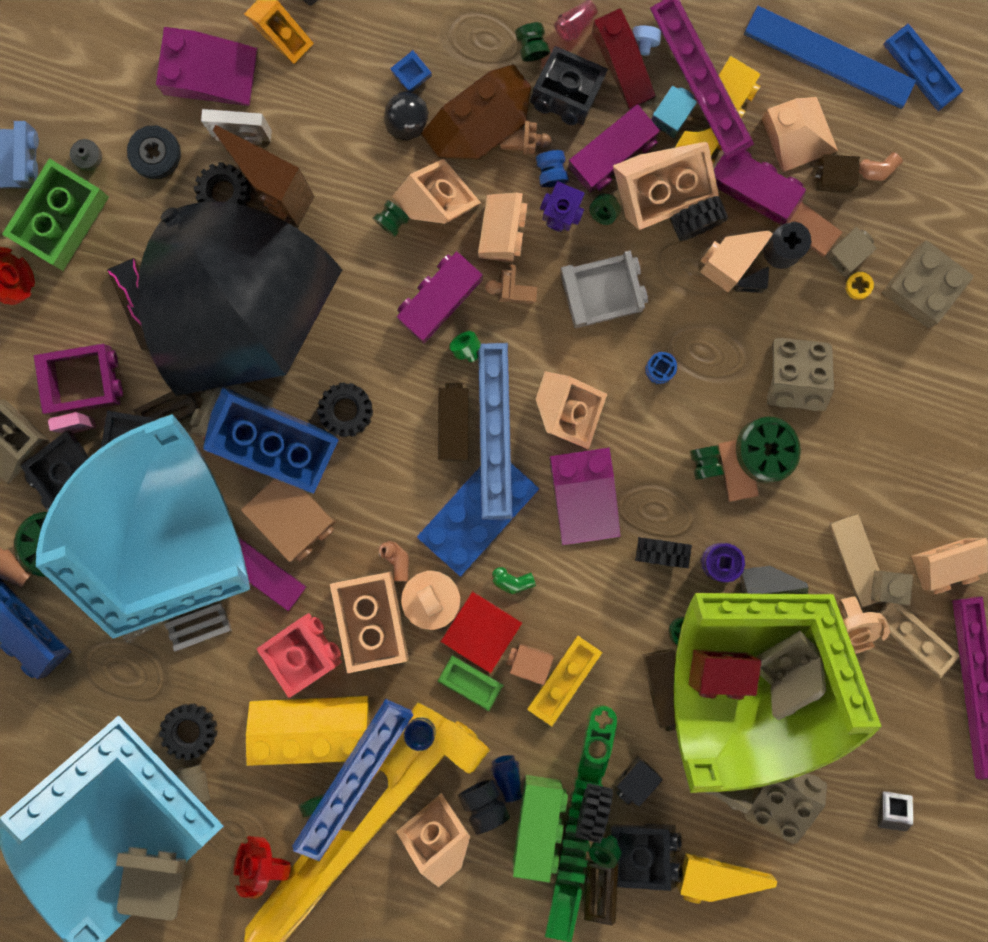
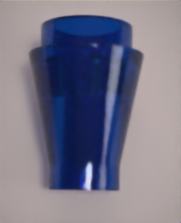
M504 755L495 758L491 762L493 766L491 772L504 795L505 801L514 802L521 799L519 761L515 760L514 755Z

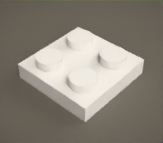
M202 109L201 122L217 141L220 140L213 131L215 125L254 145H260L262 141L271 142L272 130L261 113Z

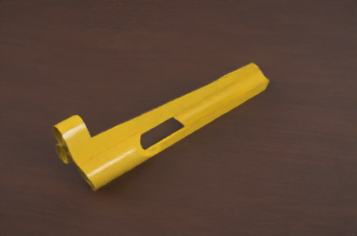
M417 703L411 710L413 717L375 774L376 776L379 771L385 773L388 780V788L354 832L340 829L320 862L304 855L299 857L290 870L288 880L280 882L245 928L244 942H285L311 912L331 884L445 755L462 770L471 774L490 749L478 739V736L460 721L457 720L454 723L434 710Z

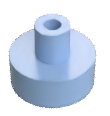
M645 25L633 27L632 32L639 46L640 54L643 56L650 55V48L660 45L661 30Z

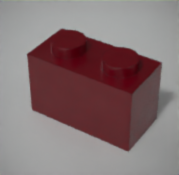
M693 650L688 685L699 692V696L713 699L717 698V695H726L731 699L743 700L745 696H756L762 661L746 652Z

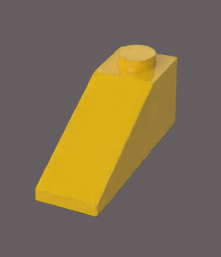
M685 853L682 864L683 878L681 882H678L677 889L680 895H684V900L700 904L701 900L713 902L775 888L777 880L772 874Z

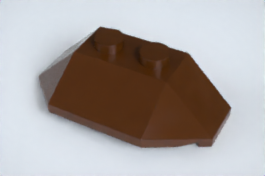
M514 64L489 71L442 106L423 130L421 136L438 158L479 160L525 126L531 85Z

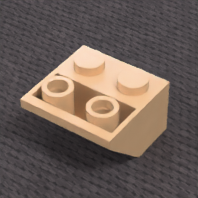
M523 193L487 195L478 251L479 259L513 264L514 256H520L523 233L518 232L519 227H525L528 203H522Z

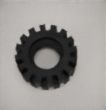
M218 162L219 166L211 164L209 165V170L203 169L201 171L203 174L201 178L197 176L195 181L198 184L194 186V192L197 194L195 197L198 203L218 202L212 196V189L220 181L230 182L234 188L232 197L225 202L247 206V201L250 202L251 196L249 192H251V189L247 183L248 181L242 172L231 164H228V166L223 162Z
M714 196L704 201H699L697 204H692L686 209H682L679 213L674 214L670 221L679 241H685L714 229V227L721 225L729 218L720 197Z
M343 382L336 386L332 385L328 391H324L322 399H319L318 415H320V421L328 431L341 437H353L359 432L362 433L367 425L369 426L371 416H373L372 402L363 389L355 384ZM342 399H350L357 406V413L350 421H340L335 416V405Z
M638 537L635 561L689 569L692 545Z
M194 703L189 705L183 704L167 713L164 717L165 720L160 725L162 731L159 732V738H163V742H161L162 747L166 746L168 748L167 753L169 755L175 754V758L179 760L181 758L191 760L204 754L214 744V738L217 736V731H215L217 723L216 720L213 721L211 718L213 714L206 712L204 706L199 707ZM191 720L198 725L199 737L195 742L186 743L179 738L178 726L182 721Z
M592 783L587 784L577 819L576 838L601 843L606 830L608 815L610 814L613 789Z

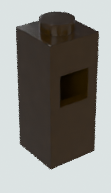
M445 383V388L438 389L439 461H469V389L463 388V383Z
M666 649L642 654L657 725L660 728L665 727L666 731L676 730L674 709L675 650Z

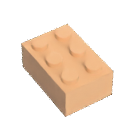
M392 571L330 584L347 673L407 662L409 656Z

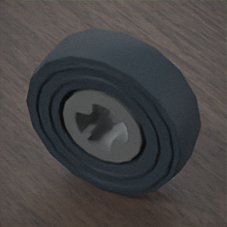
M157 125L145 126L138 129L130 137L127 145V158L132 168L141 176L149 179H162L171 175L178 167L181 159L180 145L176 137L167 129ZM155 146H158L157 150L160 152V155L157 158L153 156V159H150L149 148L155 149Z

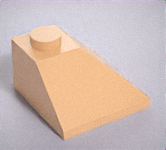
M817 97L790 100L767 109L762 117V122L782 173L818 160L824 154L831 155L838 151Z
M441 159L410 174L392 196L410 219L443 224L478 207L481 203L445 159Z
M545 371L536 396V402L546 432L582 448L589 449L607 393L570 376Z
M441 793L396 831L419 872L437 887H440L462 868L470 835Z

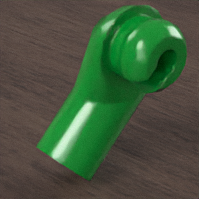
M498 567L492 572L494 585L510 594H516L536 586L532 572L517 578L508 574L504 567Z

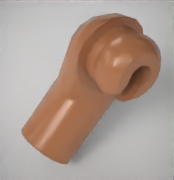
M892 152L883 162L864 159L859 163V173L867 180L883 181L894 172L903 160L895 152Z
M388 541L382 543L378 550L379 555L394 565V581H408V553L395 542Z

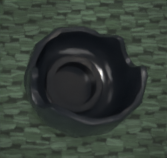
M407 91L393 95L387 103L384 112V123L387 131L396 139L405 141L419 137L428 122L429 111L426 102L417 94Z

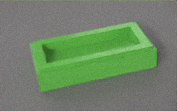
M454 655L451 656L437 681L487 711L490 710L504 684Z

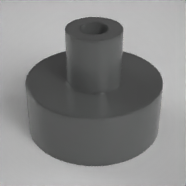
M81 139L72 145L70 158L81 170L91 171L100 165L102 152L93 141Z

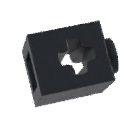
M637 755L614 781L619 789L616 794L628 805L633 801L640 807L663 779Z

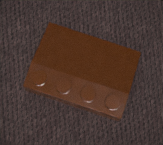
M215 125L213 128L214 133L257 191L259 200L264 202V206L269 209L268 212L289 224L291 223L299 227L315 197L299 167Z

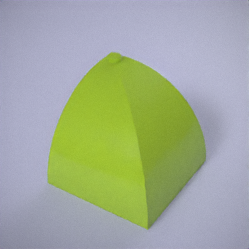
M694 594L682 624L674 673L676 731L690 793L751 789L802 776L854 751L882 727L834 594ZM801 631L819 649L824 664L826 692L817 701L807 704L798 709L794 714L786 716L781 720H777L772 715L771 685L761 675H759L756 696H745L743 700L731 699L726 695H717V698L713 699L699 696V692L688 685L693 650L746 652L756 657L796 632Z

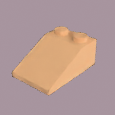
M707 142L641 154L613 165L625 217L638 230L666 220L679 213L682 209H686L692 204H697L699 201L719 196Z

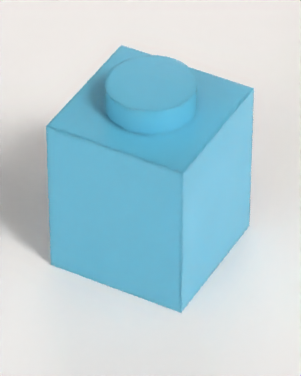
M672 85L654 112L651 120L657 128L675 138L694 110L697 101L693 99V95L684 88L677 89Z

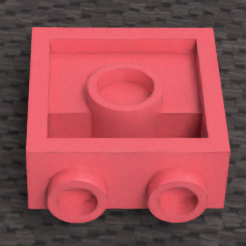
M310 613L298 619L256 649L288 698L342 663L339 658L341 656L339 647L334 642H328L323 634L324 626L317 617L312 618Z

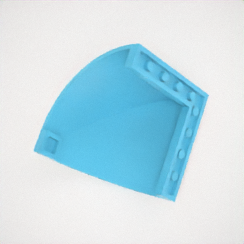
M173 414L124 433L89 457L73 473L57 494L48 510L39 535L36 567L112 638L250 590L242 549L221 491L201 452Z
M117 716L0 817V848L11 873L24 894L63 942H105L131 916L120 914L117 911L124 868L116 866L118 853L128 851L129 847H139L147 849V854L158 855V851L177 853L176 858L186 859L187 862L223 825L123 719Z

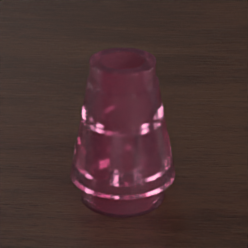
M586 0L559 15L558 20L554 23L558 35L567 42L572 39L576 40L594 16L598 14L596 6L590 0Z

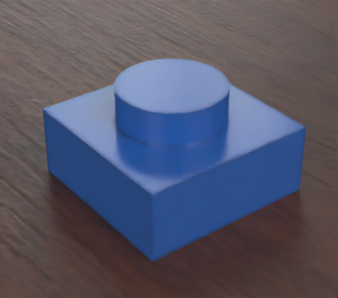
M414 50L390 68L392 74L407 92H413L432 76V72Z

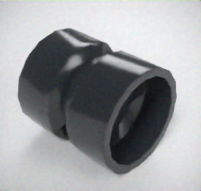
M493 778L474 784L458 794L464 810L472 814L469 821L476 835L493 830L510 819L504 802L497 800L500 793Z

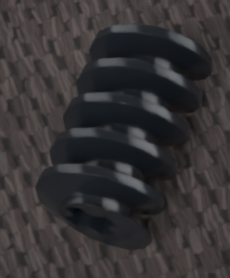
M795 221L778 227L763 248L767 263L778 269H785L795 265L810 249L812 241L809 230L802 223Z

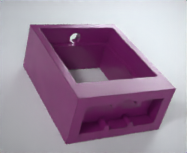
M103 343L33 355L42 414L55 416L121 405L120 397L123 396V387L120 379L116 378L115 368H118L119 362L115 350H112V347ZM98 355L104 396L61 403L55 362Z

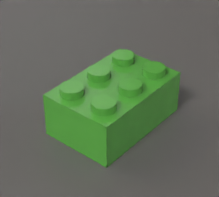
M49 158L2 235L64 271L109 196L98 187Z
M525 775L513 857V877L550 883L551 873L557 874L559 855H557L558 849H555V843H561L563 835L562 819H559L560 812H566L568 799L566 789L562 788L561 780Z

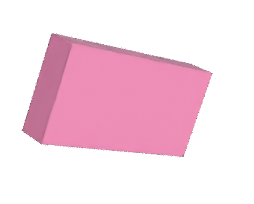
M77 412L48 420L50 431L57 433L72 431L74 434L96 428L94 418Z

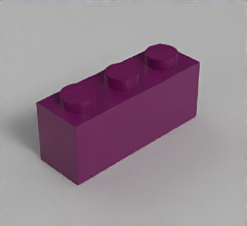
M637 104L569 159L568 168L589 193H592L596 188L600 192L613 181L611 178L615 174L613 165L631 159L640 152L646 154L658 144L656 139L660 130Z
M746 150L730 159H727L725 154H723L714 168L717 188L781 226L789 223L805 196L806 189L803 188V184L799 180L790 176L785 178L778 174L777 169L767 162H762L761 164L752 159V155Z
M457 251L452 256L447 254L437 265L439 271L432 278L427 276L417 287L419 293L412 300L408 297L397 309L399 312L397 315L398 321L423 344L432 337L483 281V274Z

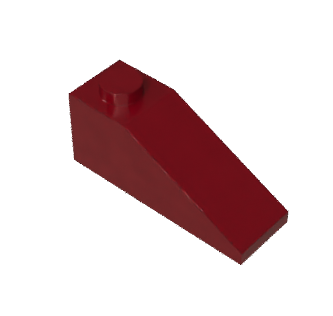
M619 8L595 19L592 34L628 109L630 110L637 104L641 105L655 98L656 95L637 42L622 9Z

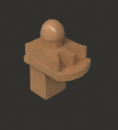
M525 121V130L519 129L500 143V149L523 151V155L535 154V146L547 147L551 144L552 138L546 133L536 134L537 123Z
M509 264L507 270H501L499 282L490 280L485 284L486 292L492 295L498 294V302L534 304L536 302L537 287L515 285V265Z

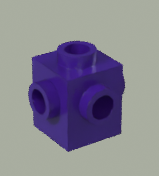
M557 181L552 195L546 193L540 206V210L544 211L542 220L547 222L546 226L558 232H562L563 229L570 231L572 224L578 226L585 210L580 207L585 193Z

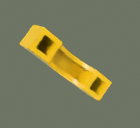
M730 56L719 77L742 118L745 110L741 107L746 99L749 101L753 100L760 88V85L756 82L761 74ZM711 128L701 132L685 131L675 146L677 148L707 142L711 156L716 149L722 151Z

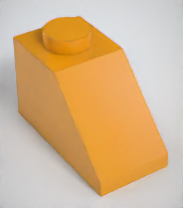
M257 0L244 13L260 34L293 64L314 44L277 0Z

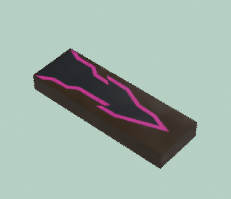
M132 258L108 268L107 271L141 350L145 351L148 349L142 330L138 303L140 267L137 260Z

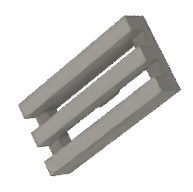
M222 603L165 623V627L170 634V641L172 640L174 645V652L232 630ZM218 610L220 616L176 632L175 626ZM222 621L224 627L180 643L179 637Z

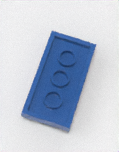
M511 463L513 519L540 488ZM480 466L420 532L417 538L461 577L512 519L482 520Z

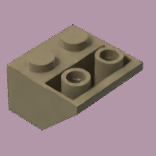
M0 399V477L7 484H10L23 470L21 465L38 453L50 440L8 401Z

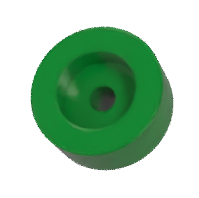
M466 331L457 335L451 341L449 348L456 359H467L468 362H473L478 358L477 351L481 346V342L475 332Z

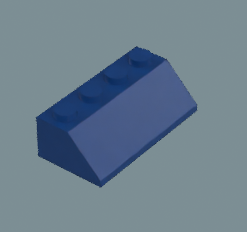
M223 387L210 414L203 450L314 494L339 439L327 430Z
M0 579V647L7 655L15 656L22 663L21 669L29 677H35L37 680L47 677L72 651Z

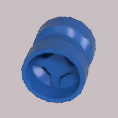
M547 151L536 156L537 167L541 170L539 176L541 187H555L557 181L563 184L569 182L568 172L564 170L563 165L566 161L564 151Z
M667 352L654 354L645 366L647 378L655 384L668 382L677 371L675 358Z

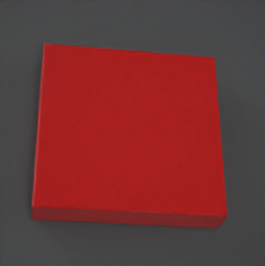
M472 591L441 642L491 673L519 630L522 622Z

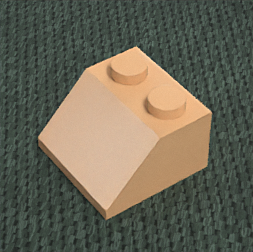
M761 231L725 237L721 244L715 241L700 261L705 264L700 273L729 292L738 283L773 234L770 231Z
M965 538L911 556L922 589L933 590L934 594H939L951 590L950 584L959 581L962 582V585L979 581V575L988 572L987 538Z

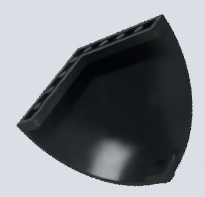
M199 202L179 208L171 207L164 211L160 217L161 221L150 237L143 254L138 281V303L146 344L160 375L175 396L287 375L342 272L341 267L319 244L302 231L271 214L251 207L227 202Z

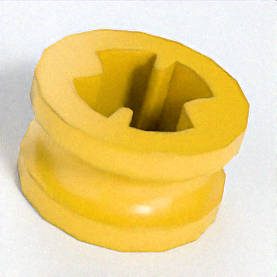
M857 272L848 278L845 289L851 298L861 300L871 294L874 282L869 274ZM860 278L861 283L867 284V288L862 290L864 292L862 294H859L858 289H852V284L856 283L855 279Z

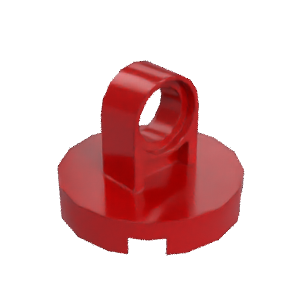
M0 247V302L7 305H16L25 301L32 294L31 288L35 286L34 274L23 257L18 259L10 253L13 251L12 249Z
M248 836L246 837L248 839L247 844H240L235 857L234 875L239 876L240 886L235 885V888L240 897L257 899L263 895L269 880H288L292 863L284 859L272 857L270 844L266 838Z

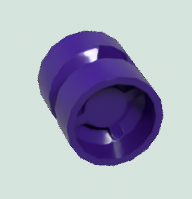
M717 543L707 547L702 553L700 560L701 568L707 577L724 583L732 582L739 578L745 567V558L741 550L735 545L728 543Z

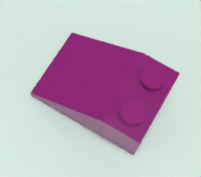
M164 27L156 86L166 96L250 106L258 49L257 47L194 30Z
M610 447L550 456L549 461L562 545L621 537Z

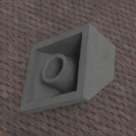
M772 566L744 569L740 575V592L743 594H808L809 587L806 582Z

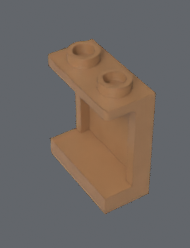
M275 478L241 509L289 562H294L296 559L299 562L303 561L313 551L310 546L318 538L322 542L335 530L332 525L336 520L330 517L307 491Z

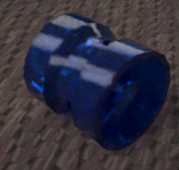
M416 717L412 719L404 732V740L407 746L416 751L428 749L435 739L436 727L429 718Z

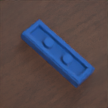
M909 23L884 42L885 48L908 76L916 80L915 84L937 111H940L963 92V89Z

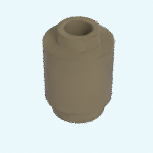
M201 764L178 768L177 777L205 806V802L210 800L206 772L202 771Z

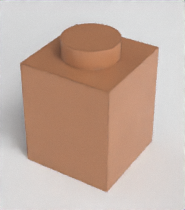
M519 643L517 649H511L506 665L511 666L510 674L544 685L554 656L553 654Z

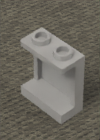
M626 251L620 256L573 267V264L561 267L560 275L574 329L643 312L645 308L644 303H648V296L645 286L639 285L637 275L641 274L640 265L637 257L632 258L631 251Z

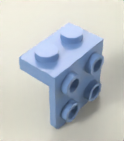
M14 121V129H0V188L30 189L38 177V164L36 161V149L39 145L38 133L26 121Z

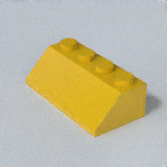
M369 696L250 701L246 727L247 766L345 762L370 724Z

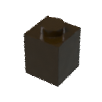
M824 154L818 163H815L813 166L812 180L817 181L816 191L851 193L858 186L860 156Z

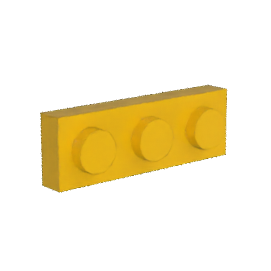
M577 635L527 710L552 727L603 652Z

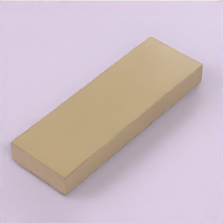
M859 514L830 523V530L860 607L863 608L880 602L871 600L874 570H880Z
M885 602L876 612L886 617L890 627L889 635L938 678H942L960 657L957 652L902 604Z

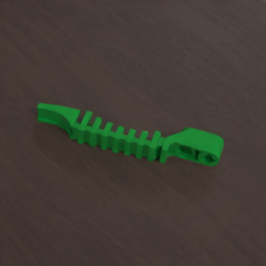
M606 705L594 706L588 714L580 760L576 768L578 773L573 783L574 792L571 793L570 798L571 807L568 808V821H566L564 828L565 836L562 838L563 847L559 853L560 862L556 881H554L545 931L546 938L572 942L582 895L580 883L584 884L585 881L583 867L587 868L588 859L586 852H589L591 846L589 841L576 838L577 819L587 784L592 783L603 786L601 784L602 777L605 775L611 756L617 726L616 713ZM602 711H606V716L610 718V721L604 722L603 727H599V722L595 720V716H600ZM601 741L604 743L605 750L601 756L593 757L589 754V746L592 742Z

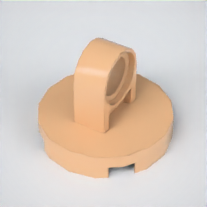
M425 571L416 574L407 582L402 592L401 604L405 616L412 624L421 629L435 630L445 627L455 618L460 607L461 597L457 585L449 576L437 571Z
M855 596L839 600V610L855 654L874 648L873 642L880 637L883 641L888 638L890 627L885 616L875 612L863 613Z

